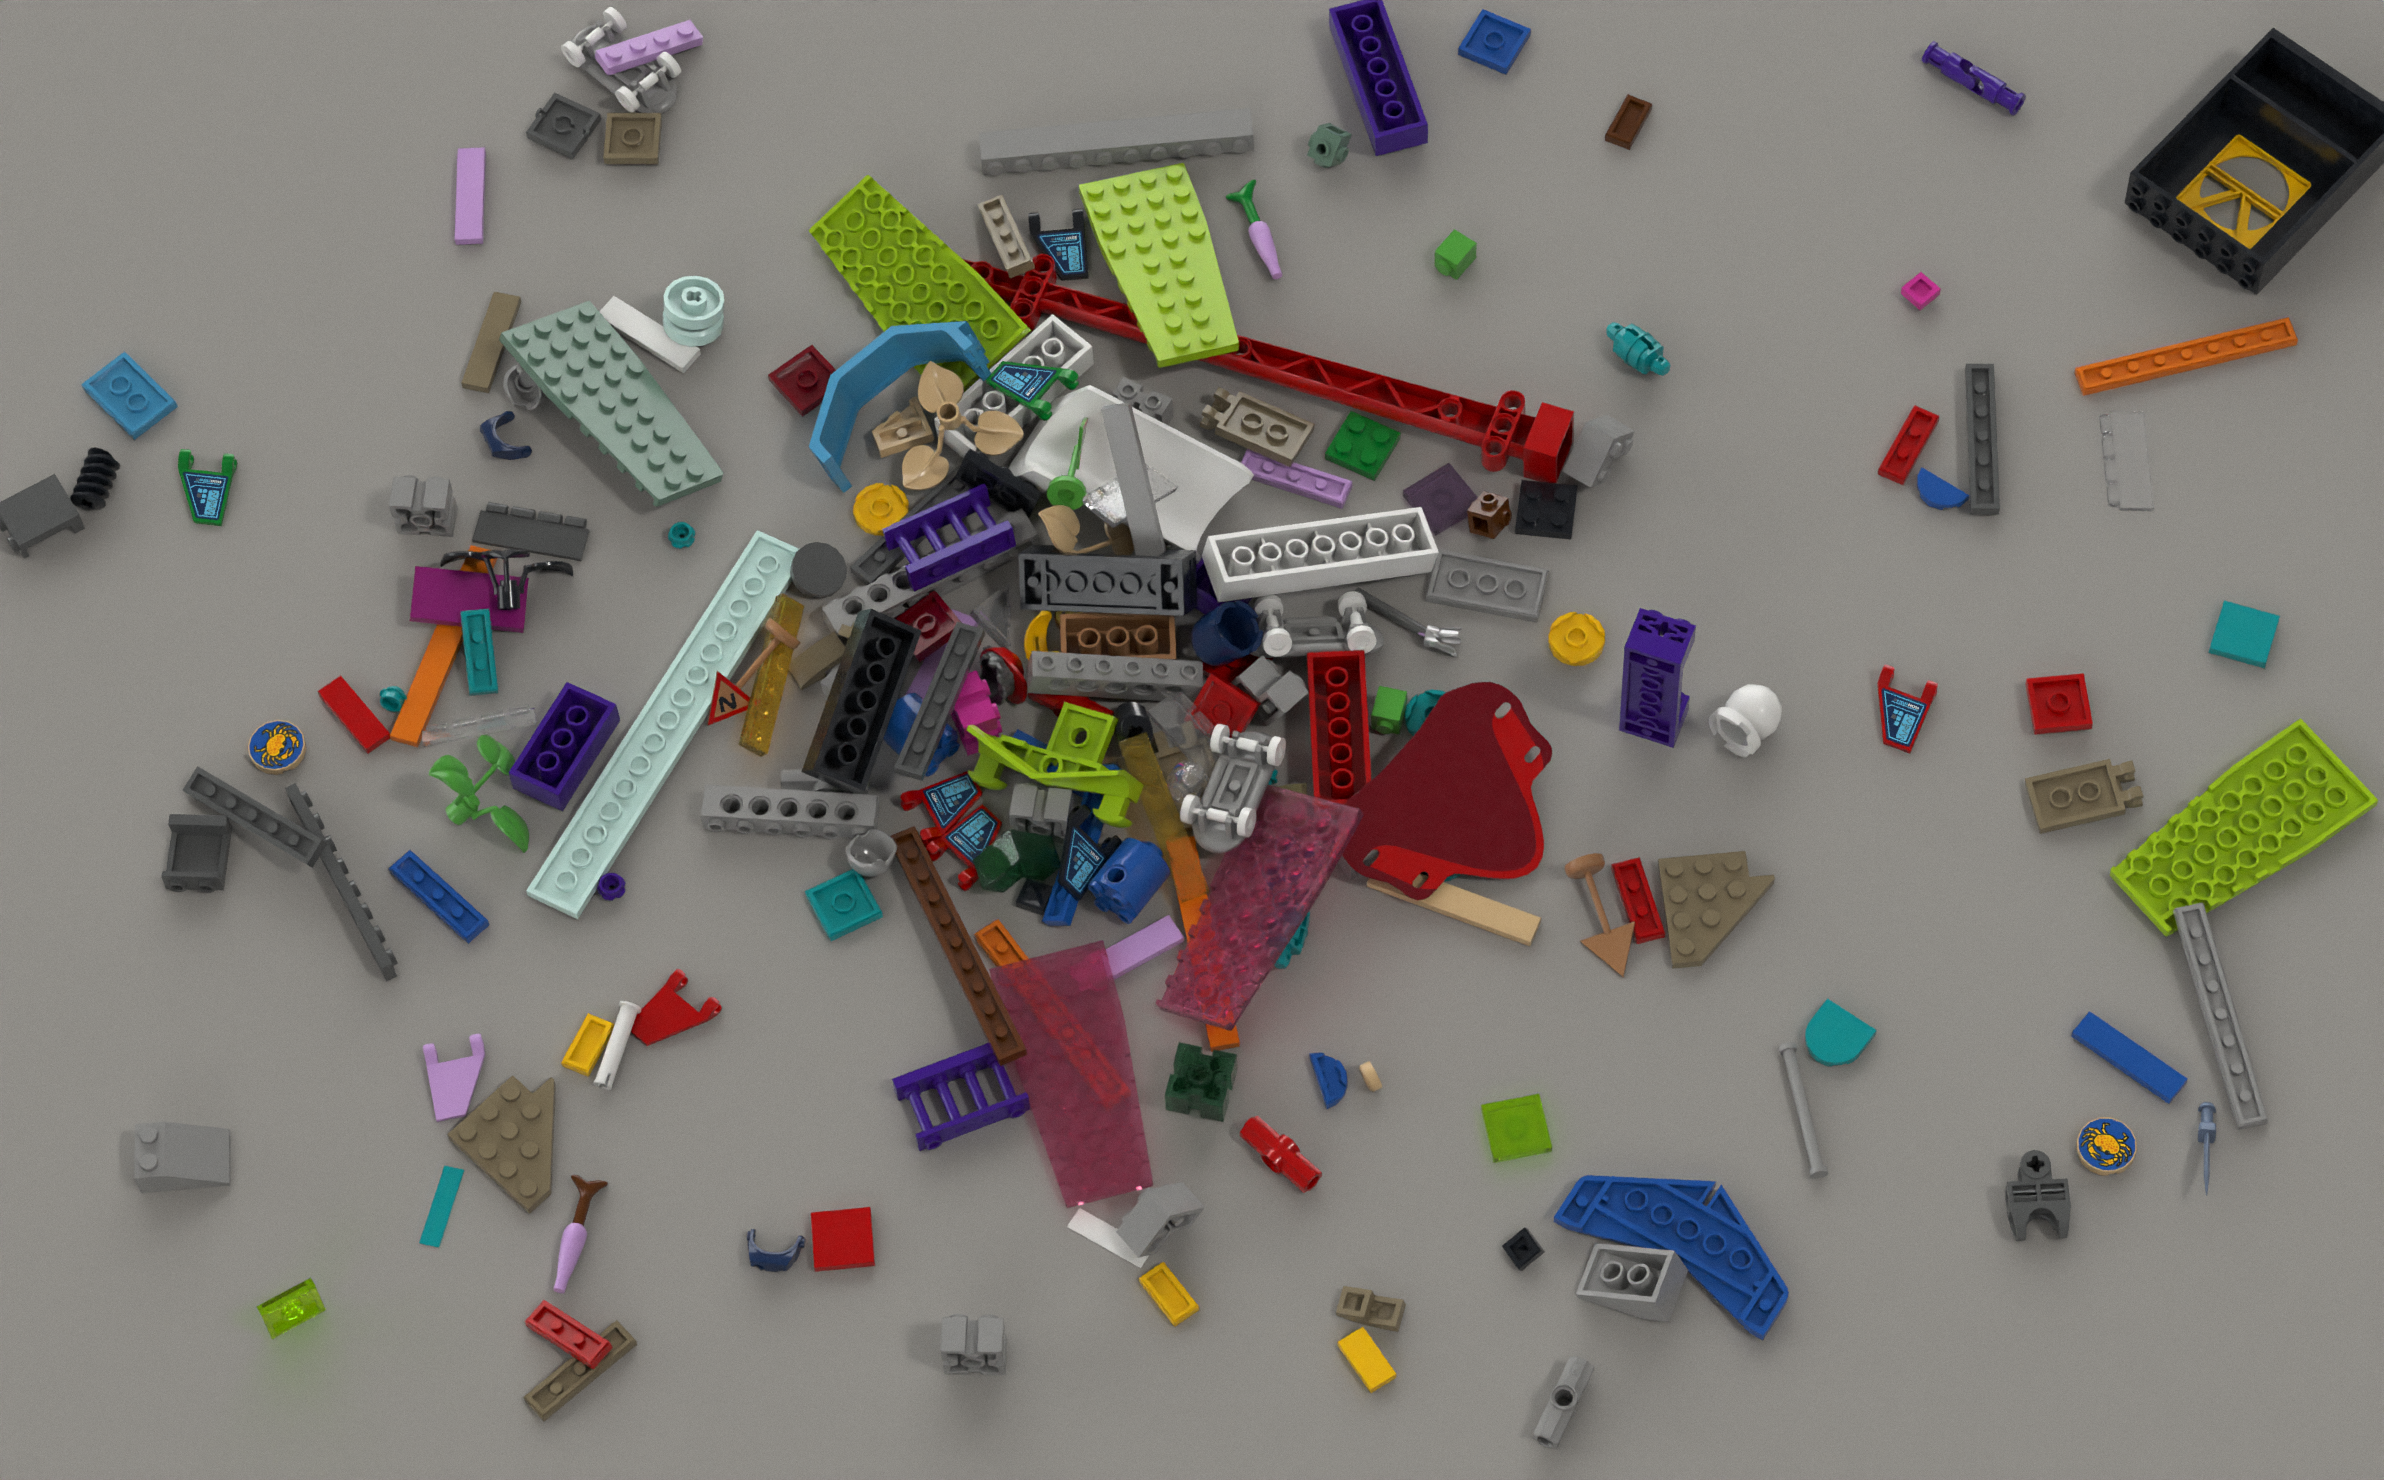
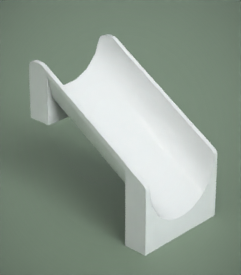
M1091 385L1054 399L1050 410L1052 416L1047 421L1040 419L1008 469L1022 481L1034 484L1038 491H1047L1049 483L1054 478L1068 475L1073 449L1078 444L1079 428L1084 417H1086L1088 422L1079 470L1076 469L1074 477L1082 481L1086 487L1087 497L1085 504L1129 526L1101 411L1103 406L1122 404L1124 402ZM1132 407L1166 551L1168 549L1196 550V564H1198L1202 557L1197 552V546L1208 524L1234 494L1250 483L1254 474L1237 460Z

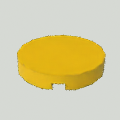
M875 483L865 487L856 496L853 506V514L857 525L866 533L875 536H884L883 528L899 522L909 513V502L905 493L892 484L889 486L884 485V483Z
M1577 612L1566 613L1559 616L1550 627L1548 634L1549 649L1553 656L1564 664L1584 666L1594 662L1602 654L1605 646V630L1601 623L1592 615L1586 613L1584 615L1577 614Z

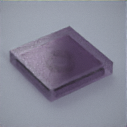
M1450 463L1403 490V497L1412 508L1422 507L1429 528L1435 536L1468 517L1467 510L1471 503L1478 498Z

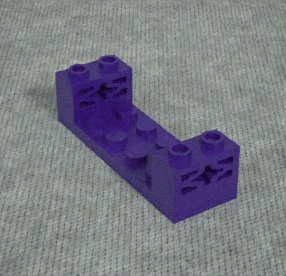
M1639 609L1624 646L1619 731L1674 748L1689 710L1690 696L1685 695L1681 690L1683 668L1695 641L1696 625L1691 624L1685 619H1674L1664 616L1656 610Z

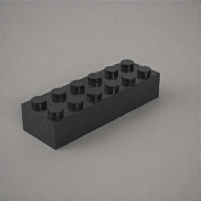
M873 609L858 612L803 765L802 773L852 794L865 792L921 630Z

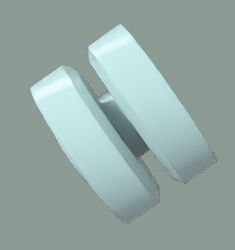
M685 276L674 280L666 288L663 296V327L670 339L678 344L694 347L709 344L721 335L724 326L723 312L725 300L723 291L718 284L700 276Z

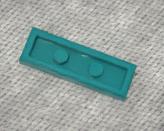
M489 609L461 611L469 696L498 693Z

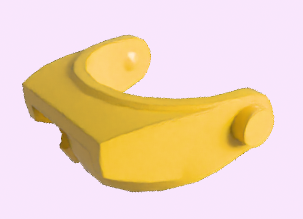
M1041 611L1031 621L1026 630L1024 649L1028 660L1032 651L1049 652L1046 641L1048 625L1052 619V614L1049 611Z

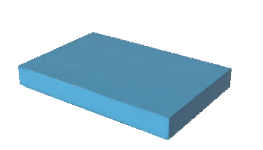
M123 352L81 384L83 390L134 440L178 407L176 401L126 352Z

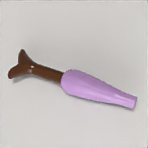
M574 1174L571 1176V1179L578 1188L580 1198L573 1222L566 1226L561 1239L557 1277L553 1289L557 1293H565L568 1280L586 1242L587 1231L584 1223L591 1199L600 1189L608 1185L606 1181L595 1180L587 1182L579 1175Z

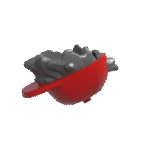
M989 645L983 647L979 661L982 669L980 680L986 679L991 692L989 696L991 703L995 702L996 705L1000 706L1007 698L1014 704H1022L1027 697V682L1024 678V668L1020 658L1005 647H991Z

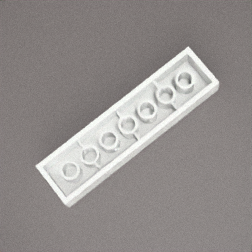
M1422 507L1212 535L1207 538L1202 558L1217 601L1224 602L1432 572L1439 552Z

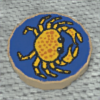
M283 720L269 721L259 726L250 736L248 743L249 756L256 768L266 774L273 775L284 774L283 771L296 768L304 759L307 749L304 735L298 726Z
M2099 1117L2089 1121L2081 1128L2076 1141V1150L2081 1164L2090 1172L2101 1176H2109V1174L2124 1172L2132 1164L2137 1152V1142L2132 1130L2122 1121L2111 1117Z

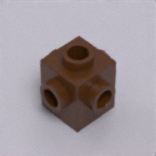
M1483 491L1467 510L1470 533L1495 539L1511 521L1512 512L1509 507V498Z

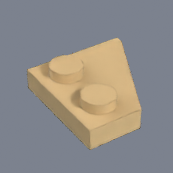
M917 396L909 400L910 405L901 413L898 411L894 412L886 422L881 423L872 431L873 440L881 458L934 441L933 432Z

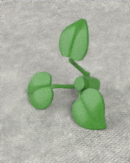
M485 734L478 738L477 748L482 757L491 763L492 766L475 786L472 780L468 778L467 768L457 758L451 755H444L435 761L428 775L441 780L459 794L445 809L448 818L453 823L462 825L470 817L476 820L479 816L491 812V818L497 827L523 853L528 850L529 830L523 818L516 811L505 805L500 809L494 805L478 811L480 801L475 793L497 768L503 774L509 776V771L515 763L512 753L503 744Z

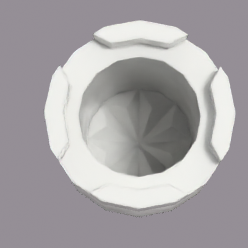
M1747 684L1735 690L1727 700L1725 707H1719L1708 718L1709 727L1714 736L1719 733L1727 742L1724 747L1735 755L1746 758L1749 754L1753 755L1761 746V740L1773 734L1781 722L1782 706L1776 694L1768 687Z

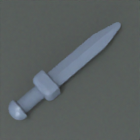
M2203 1102L2198 1108V1111L2201 1112L2198 1142L2204 1143V1184L2206 1196L2210 1178V1143H2214L2216 1138V1124L2213 1123V1113H2216V1107L2211 1102Z

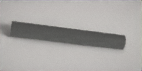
M1356 588L1355 591L1365 597L1367 606L1416 635L1419 632L1426 633L1427 627L1361 588Z

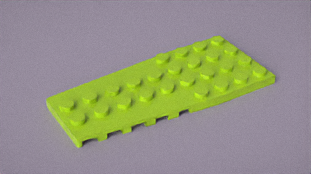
M1179 163L1080 184L1079 194L1100 251L1112 275H1115L1121 293L1127 299V306L1130 312L1134 313L1137 319V326L1140 332H1143L1147 339V346L1150 352L1153 351L1157 359V366L1161 368L1238 351L1239 340L1207 221L1185 164Z
M866 175L809 229L810 234L816 239L822 250L831 259L837 270L843 275L849 286L858 295L884 332L891 326L967 321L986 351L984 355L989 360L986 366L990 370L1031 331L977 271L929 230L870 175ZM965 362L935 363L958 375L963 383L964 392L980 379ZM927 364L913 367L922 375Z
M2300 718L2234 764L2209 785L2207 791L2200 797L2197 795L2182 812L2172 816L2163 828L2158 832L2154 831L2144 844L2138 849L2134 848L2129 852L2126 859L2116 867L2113 866L2109 875L2164 936L2168 937L2178 931L2173 914L2174 908L2203 903L2206 914L2311 853L2377 806L2378 799Z

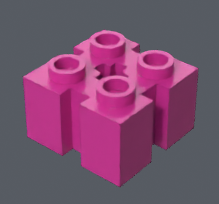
M977 670L968 673L951 713L952 720L958 729L967 756L978 753L979 745L978 739L967 731L968 725H975L986 734L999 737V733L1003 732L999 721L1001 717L995 702L991 703L989 697L991 692L986 679L980 680Z

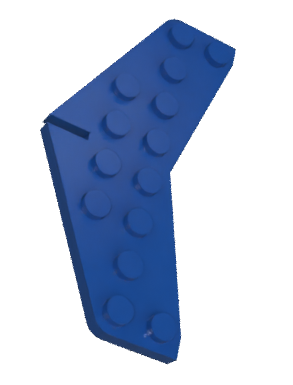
M1586 1175L1576 1182L1554 1216L1553 1222L1568 1230L1633 1247L1675 1251L1688 1269V1272L1750 1334L1761 1340H1764L1788 1301L1789 1291L1722 1184L1707 1206L1704 1205L1715 1188L1716 1181Z

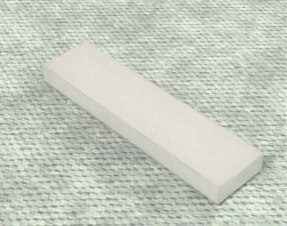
M615 296L599 311L616 332L682 373H685L701 355L699 348L681 345L673 341L665 333L662 325Z

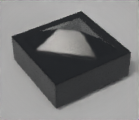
M1026 878L1016 900V907L1043 916L1053 886Z
M1525 1227L1502 1245L1513 1263L1521 1271L1545 1253L1529 1229Z

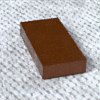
M1627 94L1605 134V141L1630 150L1652 110V103Z

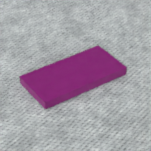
M415 566L410 621L462 627L461 611L489 609L492 630L524 633L529 578H526L524 594H520V609L498 610L497 595H494V587L488 573ZM495 574L498 585L500 586V581L504 580V575ZM509 576L510 580H517V585L519 586L521 577Z

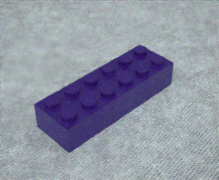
M1361 0L1330 8L1329 28L1375 156L1428 143V123L1383 1Z

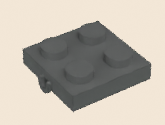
M554 92L544 108H539L536 111V119L526 131L528 139L574 159L602 120L601 114Z

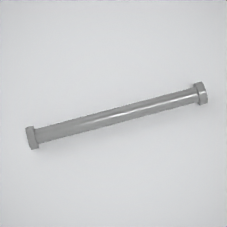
M1787 1042L1779 1046L1780 1055L1784 1056L1811 1164V1169L1809 1170L1810 1177L1812 1179L1823 1178L1828 1175V1170L1822 1163L1795 1055L1797 1046L1794 1042Z

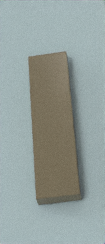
M1003 195L977 204L1009 278L1035 269L1033 260Z
M499 292L493 293L461 382L463 388L485 393L490 392L505 350L499 338L501 332L512 329L521 304L520 296Z
M618 1320L599 1334L608 1340L613 1348L594 1370L572 1356L523 1397L525 1402L543 1421H546L637 1345V1341Z

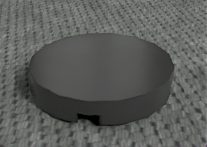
M820 542L809 543L800 548L794 555L790 566L793 584L799 591L805 595L809 594L815 596L814 598L820 599L830 597L842 587L847 574L844 557L839 551L827 543Z

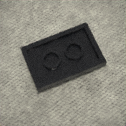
M969 449L964 456L955 476L956 480L971 489L985 484L990 501L1008 512H1015L1022 508L1028 518L1032 515L1042 494L1031 482L1022 481L1014 476L1008 468L1004 466L999 467L991 462L984 453L975 452L972 449Z

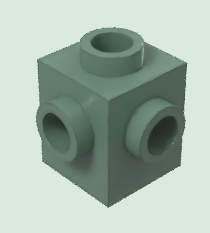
M1331 123L1319 125L1317 131L1309 139L1308 146L1310 148L1307 156L1315 159L1314 163L1324 168L1341 164L1349 153L1347 146L1352 134Z

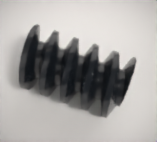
M96 447L88 450V456L85 458L84 466L80 470L81 475L77 478V484L74 486L73 494L70 496L73 505L85 510L102 509L106 506L104 499L109 498L110 493L108 490L113 488L111 480L116 479L117 474L115 471L120 469L119 462L108 451Z
M1134 701L1119 705L1113 716L1118 719L1115 731L1120 743L1132 750L1147 746L1153 736V727L1145 707Z

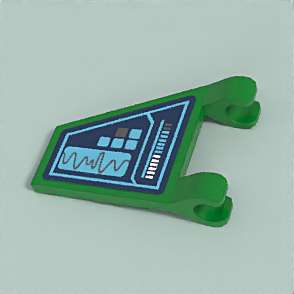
M1002 361L986 379V383L1029 408L1043 421H1047L1052 416L1050 411L1052 405L1040 399L1057 379L1069 390L1076 389L1079 385L1077 381L1079 376L1078 373L1070 369Z
M181 449L178 457V470L194 523L222 526L233 475L238 464L234 454H224L221 472L191 469L194 463V456L191 454V450Z

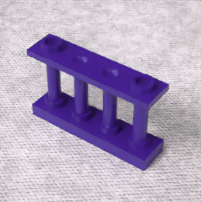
M985 484L969 489L962 494L882 529L887 549L890 551L900 547L910 564L906 565L905 568L909 584L914 592L1017 546L1013 528L1007 520L997 525L986 508L991 506ZM976 512L987 530L971 536L961 519ZM951 524L961 541L946 548L935 530ZM925 535L935 553L920 559L910 541Z
M989 1043L892 1079L898 1101L903 1099L910 1101L922 1132L915 1134L919 1151L936 1149L943 1142L1009 1117H1020L1027 1110H1030L1027 1092L1016 1095L1004 1065H999ZM988 1067L993 1069L1005 1097L1004 1101L991 1106L988 1105L976 1077L978 1071ZM959 1078L965 1079L978 1110L962 1117L948 1087L949 1082ZM930 1089H937L950 1120L933 1127L920 1097L922 1092Z

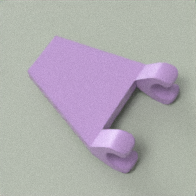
M473 1034L469 1037L473 1056L441 1063L438 1062L435 1045L433 1043L423 1045L437 1122L467 1115L485 1058V1048L481 1034Z

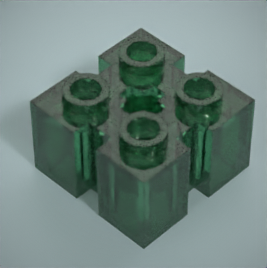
M1179 1042L1173 1062L1174 1074H1170L1164 1095L1166 1110L1189 1115L1191 1108L1200 1110V1117L1224 1122L1229 1104V1090L1233 1089L1238 1071L1237 1054L1213 1050L1212 1056L1205 1055L1202 1052V1047Z

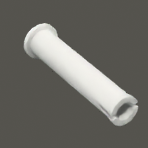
M620 1001L618 1004L620 1010L593 1083L597 1087L602 1084L601 1089H612V1084L636 1015L642 1010L641 1007L632 1002Z

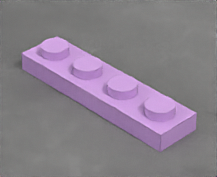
M687 20L596 50L595 59L609 76L655 61L663 52L673 55L700 46L703 43V36L691 20Z

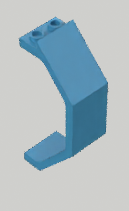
M958 321L891 326L830 375L809 448L827 475L843 493L852 487L840 466L857 414L866 403L913 366L928 364L930 361L934 363L965 362L982 381H985L991 375L990 370L986 366L989 363L988 358L984 355L986 351L968 322Z

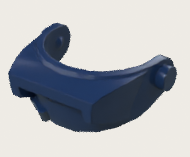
M505 411L503 414L492 417L480 425V432L483 434L493 457L515 460L527 458L532 453L530 446H512L503 442L497 435L496 429L511 422L515 418L512 411Z
M751 1229V1231L747 1232L751 1267L756 1266L760 1271L778 1272L789 1270L797 1261L801 1249L805 1248L806 1239L799 1235L796 1243L783 1252L764 1251L754 1243L756 1230Z

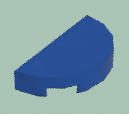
M1921 467L1917 475V489L1920 493V498L1927 505L1943 510V508L1961 507L1969 500L1968 494Z
M1321 1052L1309 1053L1326 1109L1337 1105L1345 1096L1348 1087L1347 1072L1339 1060H1335Z

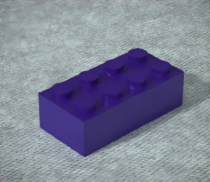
M566 682L509 771L513 789L563 811L619 724L620 717L617 705Z

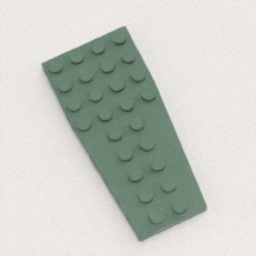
M590 300L501 332L499 341L543 393L570 420L575 418L581 424L579 430L587 438L593 436L600 443L598 449L604 455L610 454L618 462L617 468L622 473L628 472L636 480L635 487L640 492L646 490L654 498L653 505L655 507L721 482L724 472L639 357Z

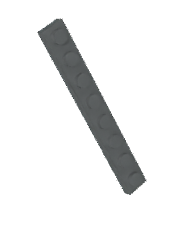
M296 783L286 787L289 800L305 830L327 842L320 858L386 982L397 977L394 965L398 964L391 948L384 949L382 942L386 940L379 926L373 927L369 920L373 919L372 913L366 903L360 904L357 897L361 896V893L355 881L348 882L345 875L349 871L342 857L336 859L333 852L337 851L330 835L324 837L321 830L325 827L319 814L315 813L312 815L309 808L313 804L306 790L300 792Z

